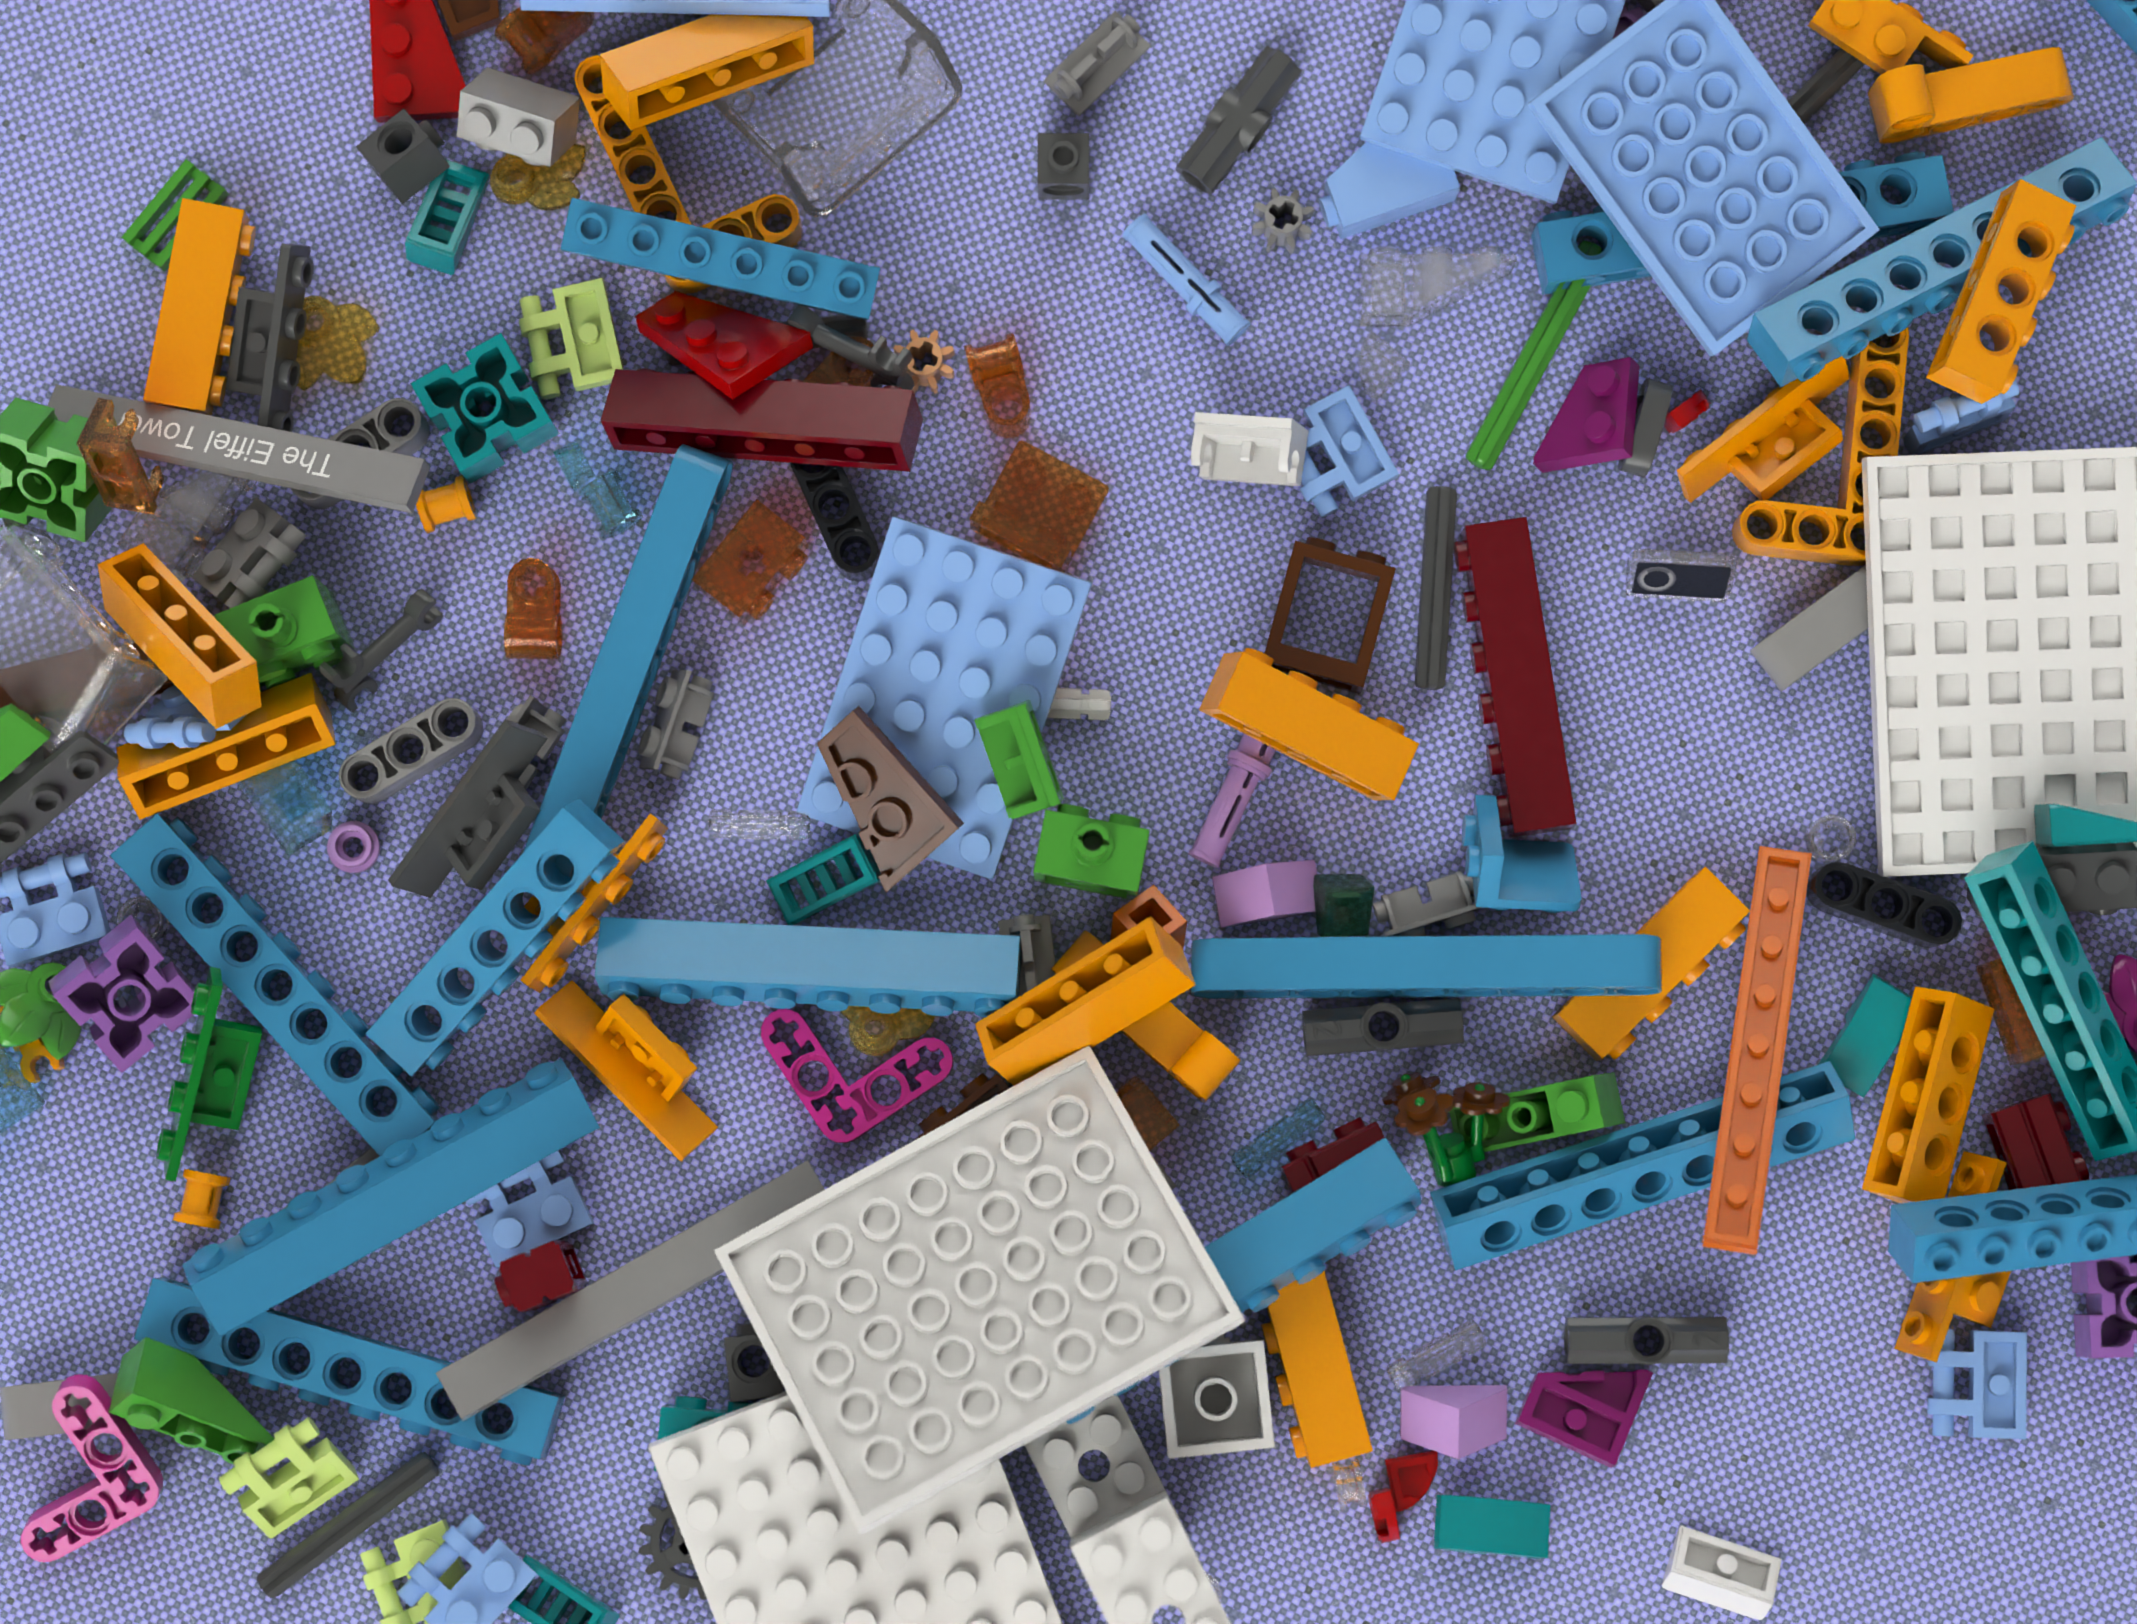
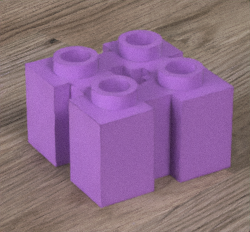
M132 914L98 941L103 954L89 964L80 955L48 981L54 998L80 1027L89 1019L95 1022L89 1027L94 1043L121 1073L155 1047L150 1033L164 1023L173 1032L194 1015L191 1014L195 991L194 985L173 961L162 969L158 966L164 960L159 945ZM126 985L128 987L134 985L133 988L136 996L133 999L126 1001L124 996H122L119 1000H115L118 996L117 990Z
M2134 1255V1262H2129V1256L2071 1263L2072 1293H2086L2087 1314H2074L2076 1357H2134V1344H2137V1307L2132 1309L2131 1315L2130 1310L2127 1309L2126 1300L2130 1296L2131 1291L2132 1295L2137 1296V1255Z

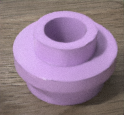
M348 821L340 824L332 831L327 842V852L331 862L340 870L347 873H360L372 867L378 859L380 841L376 832L367 824L359 821ZM354 838H359L363 843V851L356 857H350L346 852L347 843Z

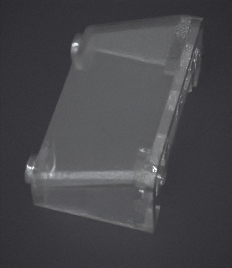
M837 0L835 16L841 29L814 51V64L788 73L767 92L757 84L711 101L723 121L790 197L812 217L825 216L835 210L945 117L957 105L961 97L963 88L961 80L936 34L899 0Z
M3 518L0 521V685L21 710L28 713L32 719L51 732L49 739L43 743L44 747L51 754L79 731L87 732L106 745L169 678L150 658L147 661L140 659V653L132 646L135 641L128 634L116 631L60 567L65 562L56 555L61 548L46 531Z

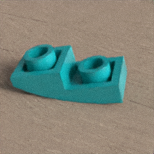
M1873 974L1846 1013V1024L1818 1065L1830 1061L1844 1087L1864 1098L1902 1037L1912 996Z
M1437 1495L1434 1549L1473 1554H1499L1532 1559L1548 1558L1550 1504L1482 1497Z

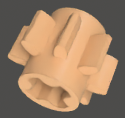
M913 329L910 331L911 342L906 346V349L910 350L912 354V360L907 366V373L914 381L912 390L915 393L919 386H929L930 390L937 394V382L942 376L949 379L954 378V370L944 364L945 360L951 359L955 355L953 346L940 348L937 330H934L929 338H919L917 332ZM895 345L894 353L899 355L905 347ZM926 353L932 354L935 366L925 365L922 371L916 370L913 358L923 359Z

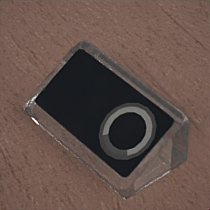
M1636 548L1627 558L1625 592L1630 597L1724 602L1728 600L1731 593L1738 556L1728 553Z

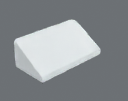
M1680 1525L1665 1570L1662 1588L1756 1620H1762L1774 1603L1782 1559Z

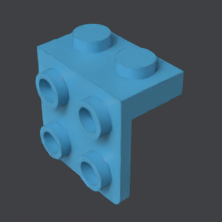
M1475 795L1473 815H1464L1462 846H1467L1465 871L1466 877H1472L1476 907H1489L1494 910H1543L1548 913L1579 910L1582 896L1573 846L1566 842L1502 839L1496 796Z

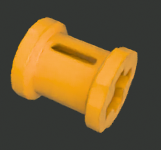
M463 475L456 476L454 483L431 490H421L416 508L426 533L434 532L436 525L458 518L466 517L469 521L477 519L474 501Z
M184 1169L183 1177L187 1180L181 1209L179 1212L174 1213L173 1221L219 1229L221 1221L217 1219L223 1187L229 1186L230 1177Z

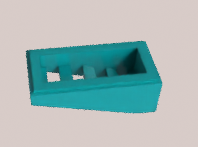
M445 159L450 167L430 182L405 240L406 258L410 262L454 275L487 188L490 174ZM447 181L469 188L471 191L469 195L445 188L444 185ZM441 201L463 208L462 212L439 206L438 202ZM431 221L454 227V231L451 232L430 225Z
M2036 804L2034 806L2036 844H2039L2040 847L2137 842V822L2059 804Z
M854 834L766 880L787 924L795 925L880 882L878 876L881 872L870 849L866 850L859 834ZM852 851L864 875L860 879H858L846 854ZM834 860L846 886L840 889L827 864ZM813 869L827 896L821 899L807 873ZM795 878L809 904L802 909L788 883Z
M528 1554L524 1556L523 1561L543 1581L528 1604L522 1602L521 1599L533 1580L513 1600L508 1608L531 1624H558L574 1600L578 1605L566 1624H584L590 1613H593L587 1624L617 1623L620 1614L532 1556ZM556 1588L560 1592L544 1616L539 1612L553 1589Z

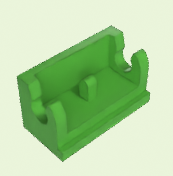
M1030 700L974 719L1009 818L1016 819L1061 804L1064 796Z

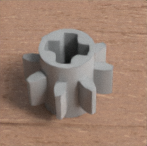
M1272 188L1270 202L1267 206L1263 203L1255 202L1253 212L1256 216L1263 218V221L1256 222L1252 226L1251 233L1254 236L1264 234L1268 240L1267 252H1271L1276 245L1286 246L1287 251L1293 254L1295 240L1298 236L1302 239L1310 240L1312 229L1302 224V221L1313 217L1314 208L1311 206L1301 207L1298 202V190L1292 192L1291 196H1280L1276 188ZM1283 213L1291 216L1290 223H1286L1282 229L1274 226L1275 219H1279Z

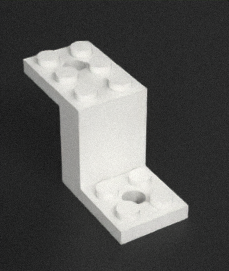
M1113 1395L1095 1405L1094 1411L1085 1418L1072 1424L1064 1422L1024 1444L1071 1538L1070 1549L1108 1624H1152V1618L1156 1610L1166 1605L1175 1606L1183 1613L1184 1624H1231L1119 1396ZM1090 1450L1103 1452L1110 1462L1107 1475L1097 1481H1091L1083 1477L1078 1467L1081 1456Z

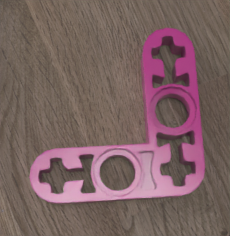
M778 1009L771 1012L764 1019L761 1026L762 1041L822 1133L828 1139L837 1143H850L857 1140L942 1083L950 1075L953 1068V1055L950 1048L937 1038L925 1037L915 1041L849 1086L806 1020L799 1013L790 1009ZM780 1019L787 1024L793 1022L798 1024L799 1029L793 1035L802 1049L809 1041L815 1048V1051L799 1056L790 1068L785 1063L784 1058L794 1054L783 1041L774 1044L771 1038L777 1032L774 1023ZM927 1047L932 1053L940 1049L944 1054V1057L938 1062L942 1070L934 1076L929 1070H925L913 1077L921 1083V1086L911 1092L907 1078L895 1066L905 1060L907 1069L910 1070L921 1061L918 1052L922 1048ZM811 1061L823 1063L829 1072L827 1084L818 1091L806 1090L799 1081L801 1068ZM883 1075L895 1077L901 1085L900 1098L889 1106L878 1104L871 1094V1087L874 1081ZM837 1085H840L844 1091L843 1095L834 1097L840 1108L844 1111L853 1108L857 1114L851 1120L854 1129L848 1134L842 1129H836L835 1131L830 1129L829 1123L834 1120V1114L827 1104H824L819 1111L813 1105V1101L827 1097Z
M76 1374L66 1378L60 1384L52 1401V1412L97 1478L41 1507L30 1515L21 1534V1546L30 1558L39 1562L58 1560L147 1512L156 1504L163 1487V1476L157 1464L128 1422L122 1417L109 1413L112 1399L103 1386L95 1378L88 1375ZM72 1393L77 1399L87 1397L90 1400L86 1411L81 1405L71 1407L68 1404ZM90 1418L93 1424L86 1430L84 1428ZM102 1433L115 1435L122 1443V1451L115 1455H105L96 1449L94 1438ZM129 1459H132L128 1470H126L123 1465ZM130 1477L136 1484L144 1481L148 1484L144 1494L139 1489L129 1491L126 1488ZM85 1500L100 1502L106 1510V1517L99 1521H89L80 1515L78 1504ZM64 1518H66L68 1525L59 1530L54 1543L49 1537L42 1538L41 1540L37 1537L40 1527L46 1533L60 1527Z

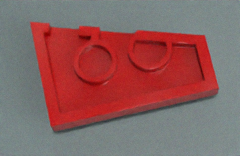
M369 0L374 118L377 123L387 122L402 109H405L415 121L458 118L460 91L466 84L434 1Z
M677 291L660 299L654 305L635 316L638 330L641 334L732 400L813 348L809 331Z

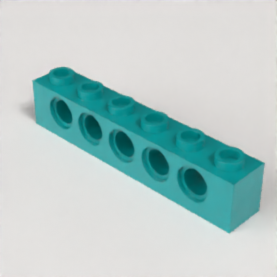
M2034 841L1986 855L1964 879L2094 1160L2099 1161L2137 1151V1066Z

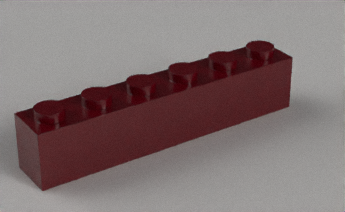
M640 368L637 370L615 369L600 421L614 450L675 454L678 448L685 444L722 458L910 472L923 418L914 391L898 386L889 385L878 388L854 386L846 382H836L833 384L807 383L791 378L783 381L763 380L732 400L695 372H687L685 374L664 373Z
M1527 517L1466 525L1460 534L1461 541L1454 542V557L1457 571H1466L1469 591L1462 592V606L1466 623L1474 622L1477 642L1470 643V656L1474 674H1483L1486 693L1478 694V705L1482 724H1491L1494 744L1486 745V754L1490 775H1499L1502 795L1496 796L1500 827L1507 826L1509 838L1571 829L1577 822Z

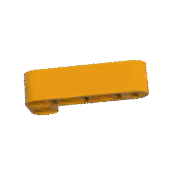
M2060 47L2039 49L1925 74L1921 64L1905 65L1886 71L1878 76L1867 92L1879 143L1881 144L1897 143L2041 112L2062 106L2074 99L2063 51Z
M1084 930L1053 965L1051 970L1057 974L1104 944L1087 930ZM1170 1001L1121 1030L1127 1038L1203 1103L1210 1098L1241 1062L1222 1042L1207 1030L1203 1031Z

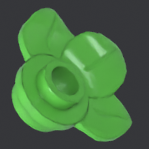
M50 962L38 966L33 971L11 968L0 972V1005L4 1007L0 1014L1 1047L21 1046L37 1041L41 1037L48 1052L57 1060L62 1059L72 1050L80 1036L81 1027L45 988V981L52 979L67 966Z

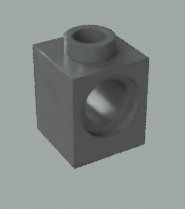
M402 109L356 146L374 172L401 204L405 203L450 167L438 150V148L445 144L440 135L426 119L417 124L405 109Z
M1038 133V200H1089V133Z
M752 1324L736 1325L737 1336L724 1338L730 1402L769 1398L785 1392L786 1390L770 1359L768 1369L761 1376L750 1375L744 1370L741 1357L745 1349L751 1345L760 1346L763 1349L764 1347Z

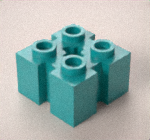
M502 333L465 352L471 364L453 373L448 364L445 363L410 383L429 418L439 431L447 427L451 428V431L440 437L460 473L469 484L505 465L506 463L500 453L517 444L523 454L559 435L556 426L532 386L520 391L519 387L530 381ZM489 401L492 406L496 405L490 415L477 417L481 414L479 405L482 402Z

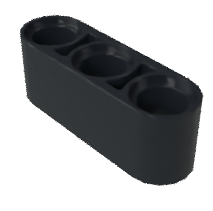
M790 463L794 476L840 574L850 581L857 582L871 578L874 575L880 556L879 548L843 467L825 466L819 472L809 473L800 467V463ZM840 497L849 503L847 513L835 520L823 516L821 510L824 503L830 498ZM854 543L864 544L871 550L868 560L859 566L848 565L842 559L845 549Z
M1834 862L1827 864L1813 872L1808 879L1807 898L1816 909L1916 946L1932 948L1943 945L1957 937L1961 930L1962 917L1960 910L1953 902L1848 863ZM1827 874H1834L1844 882L1846 889L1841 901H1833L1824 894L1822 882ZM1877 891L1885 892L1894 901V913L1889 919L1879 917L1873 910L1872 898ZM1927 909L1935 910L1943 918L1944 930L1938 937L1931 936L1923 928L1922 916Z

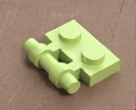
M603 278L552 289L556 309L543 312L538 295L526 296L519 300L523 316L519 319L522 337L528 338L533 361L528 364L531 380L536 381L538 384L541 399H553L561 395L557 377L562 374L571 373L573 386L576 392L611 384L615 369L624 370ZM561 329L566 353L552 356L547 333L552 330Z
M307 1417L294 1427L287 1424L274 1433L275 1440L254 1454L244 1453L233 1461L235 1467L218 1478L221 1486L229 1495L247 1484L250 1489L238 1497L242 1511L270 1539L359 1480L352 1463L327 1437L309 1449L306 1447L305 1444L320 1435L318 1427L310 1417ZM287 1457L290 1460L289 1463L270 1476L265 1473V1471Z
M446 1519L393 1540L400 1560L390 1565H386L379 1546L360 1553L367 1573L362 1576L368 1591L373 1589L384 1619L379 1621L380 1624L418 1623L423 1621L427 1614L439 1603L426 1592L417 1602L418 1605L403 1610L393 1580L407 1575L409 1580L411 1577L408 1575V1572L419 1561L424 1564L445 1541L442 1536L449 1529ZM460 1556L439 1578L450 1590L466 1573Z

